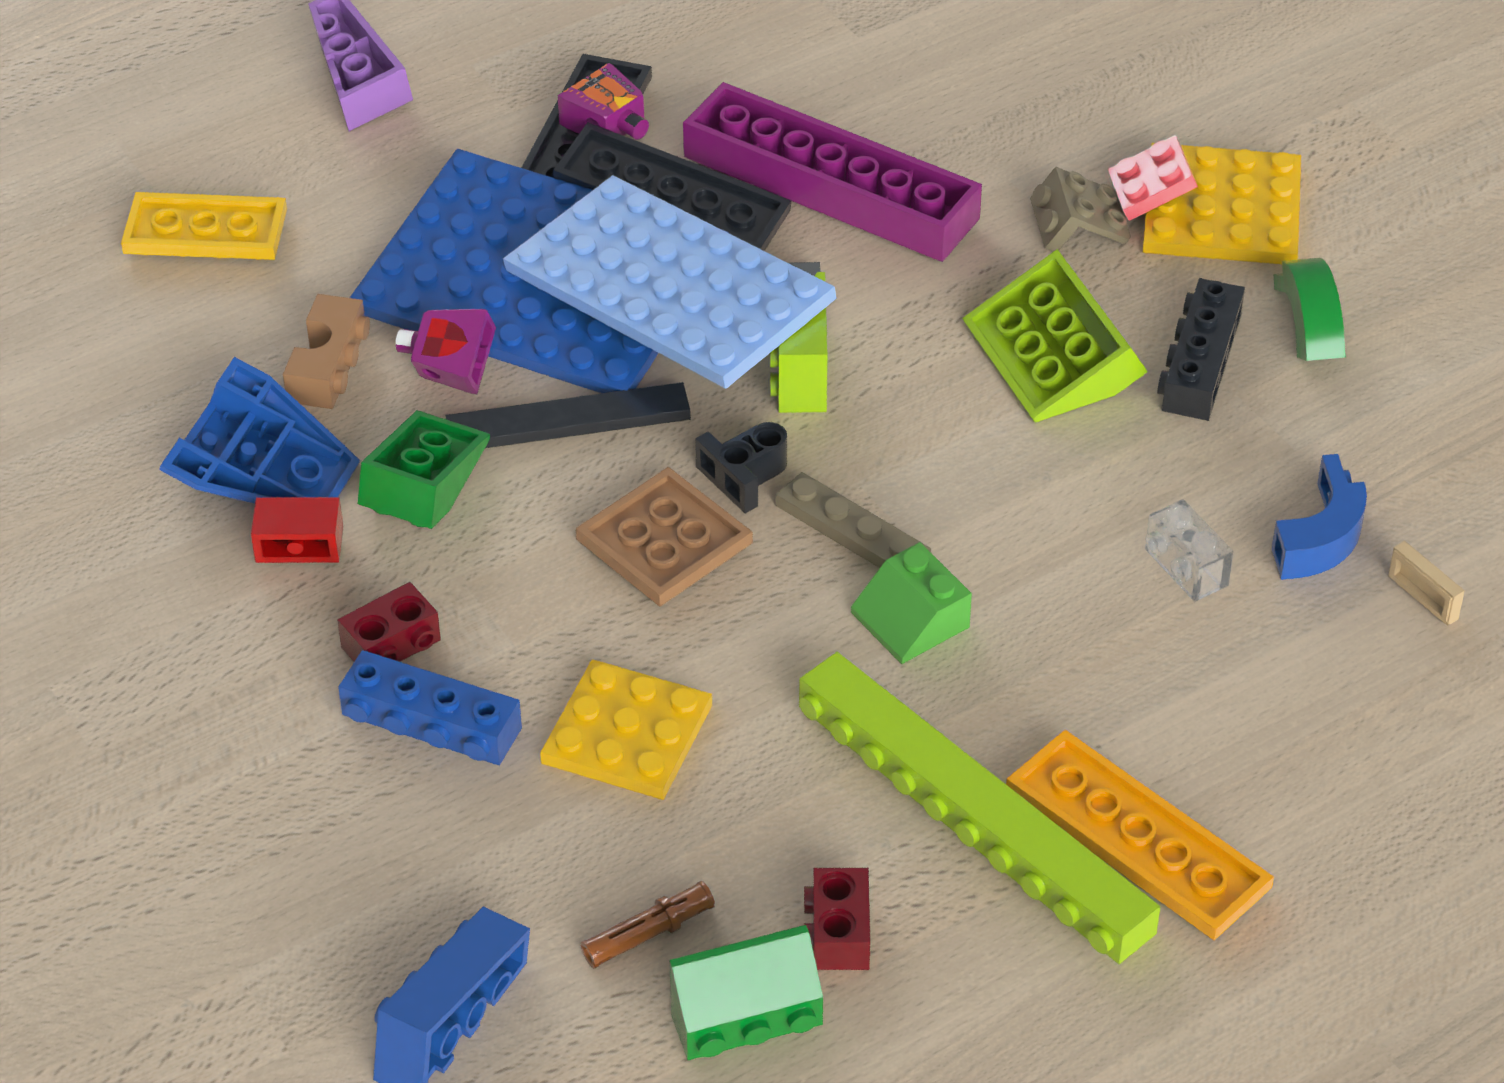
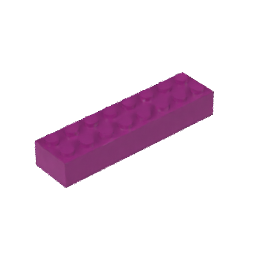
M722 82L683 122L685 158L790 199L795 203L941 262L946 259L980 219L981 183L725 82Z

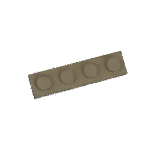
M803 472L776 494L777 507L879 568L887 559L920 542ZM923 544L931 552V548Z

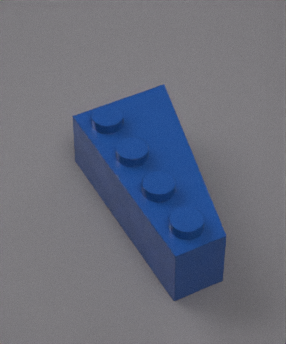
M483 906L470 920H464L457 928L455 934L444 945L437 946L429 960L418 971H412L405 979L403 985L391 997L384 998L376 1010L374 1021L377 1023L373 1080L378 1083H428V1079L435 1070L444 1074L454 1061L452 1051L456 1047L459 1038L462 1035L468 1038L472 1037L480 1026L487 1003L495 1006L527 964L530 928Z

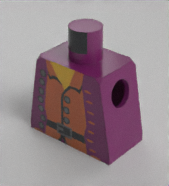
M610 63L557 95L559 123L580 134L587 122L623 136L627 134L635 140L643 138L648 131L649 122L644 117V97L642 92Z

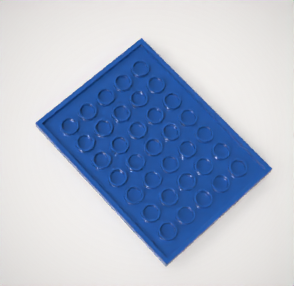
M458 148L349 297L363 300L364 315L366 317L414 331H419L423 314L428 310L485 309L496 326L488 357L598 393L636 389L659 354L653 349L506 271L503 261L504 257L592 190Z

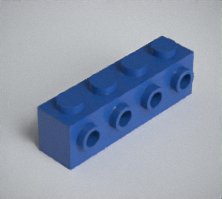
M364 650L360 652L338 686L342 715L356 722H365L387 729L396 735H406L427 742L437 748H446L465 754L477 761H486L500 766L522 729L519 699Z

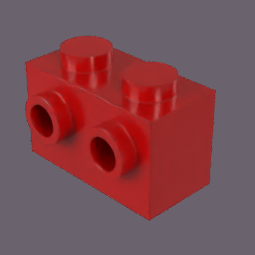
M340 497L256 498L251 530L255 562L339 563L344 527Z

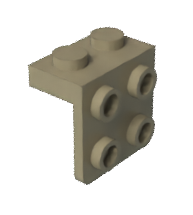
M1055 167L1043 183L1035 188L1030 197L1044 247L1053 252L1056 249L1060 250L1078 227L1122 244H1126L1131 238L1127 220L1124 217L1116 191L1107 184L1100 185L1090 181L1075 171L1068 172Z

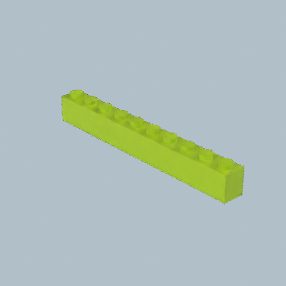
M835 652L799 678V707L807 718L819 722L831 732L838 743L850 747L862 757L869 768L878 770L892 781L900 793L909 795L922 805L931 818L943 822L953 830L962 843L966 846L974 847L989 860L997 871L1006 873L1020 884L1029 897L1041 901L1051 909L1060 922L1068 927L1072 926L1087 938L1097 952L1106 954L1116 963L1121 964L1157 934L1160 914L1159 904L839 652Z

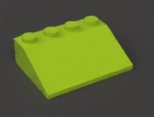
M1058 249L962 318L1035 423L1115 396L1148 372Z

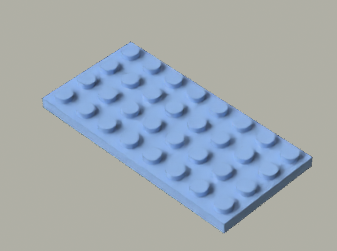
M614 175L503 258L506 271L725 389L837 299L833 285Z

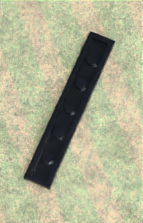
M680 382L627 391L622 390L445 415L446 420L489 433V442L485 448L691 420V411L684 383Z

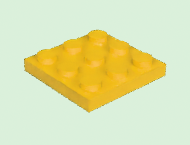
M591 659L540 752L541 764L664 800L712 707V694Z

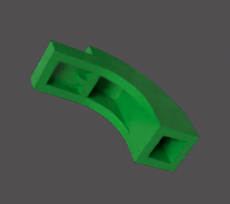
M1322 258L1282 261L1283 273L1273 274L1274 290L1285 292L1291 303L1295 323L1297 358L1305 361L1346 358L1341 304L1330 267Z

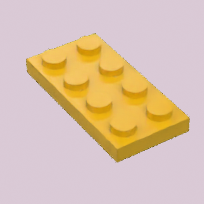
M135 192L121 241L123 254L275 260L287 212L286 198Z

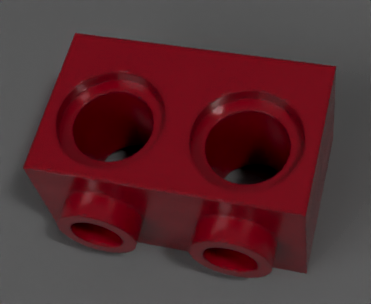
M411 582L337 619L341 648L353 662H355L362 650L401 662L441 641L438 611Z
M813 868V886H804V914H813V923H804V925L807 926L817 970H869V868Z

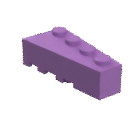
M315 0L308 3L349 131L413 100L405 67L350 0Z

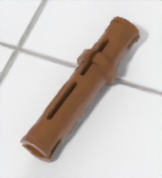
M699 881L696 885L670 898L662 896L656 899L655 905L620 922L588 940L581 941L583 955L588 964L595 969L606 961L637 947L667 930L670 933L679 930L681 923L715 907L713 895L708 886L703 881Z

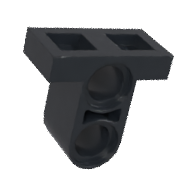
M763 422L723 444L708 431L695 438L696 468L744 513H747L758 507V486L781 474L787 467V431L778 423Z

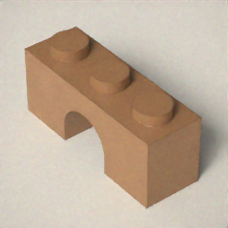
M317 294L306 319L310 349L294 347L283 372L285 390L301 405L333 409L339 394H344L346 391L348 372L350 367H355L357 364L359 345L361 340H366L368 337L370 319L364 315L363 300Z

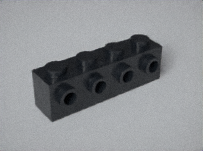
M1199 278L1195 292H1187L1183 308V315L1187 317L1186 319H1178L1174 341H1178V344H1170L1166 360V367L1170 369L1169 371L1162 370L1159 378L1157 394L1164 395L1163 412L1209 421L1242 316L1245 287Z

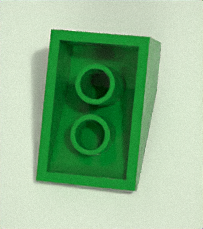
M416 410L361 462L357 504L373 509L378 514L391 515L409 521L414 526L432 529L451 510L487 446L490 434Z

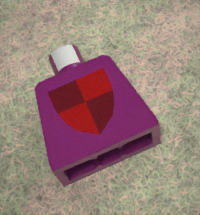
M485 309L428 310L423 314L419 331L400 329L398 331L396 350L400 353L412 354L411 362L422 378L477 395L496 326Z

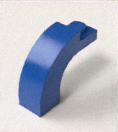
M1338 454L1322 455L1317 485L1325 509L1316 515L1306 518L1276 521L1272 553L1281 580L1309 577L1325 572L1344 561L1359 541L1367 500L1365 482L1352 483L1349 470H1343Z

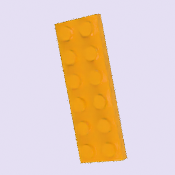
M1067 730L1062 731L1006 778V785L1082 845L1212 940L1217 939L1272 888L1274 876Z

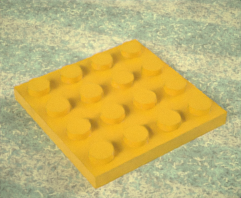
M1181 145L1198 187L1146 212L1142 253L1281 265L1282 261L1297 260L1301 155L1285 152L1274 153L1251 151L1248 149L1237 150L1213 148L1210 146Z

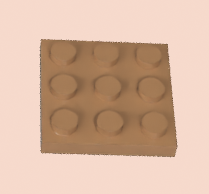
M667 467L576 528V540L661 607L753 543V532L670 467Z

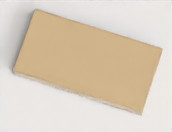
M1405 540L1393 548L1388 576L1446 625H1450L1458 620L1465 590Z

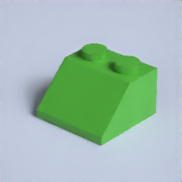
M919 542L892 556L883 563L851 606V613L901 664H904L970 627L972 593Z

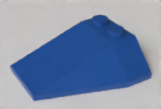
M234 357L217 381L210 403L186 438L183 440L179 437L160 465L159 470L196 490L255 504L256 498L339 497L358 467L360 459L270 375Z

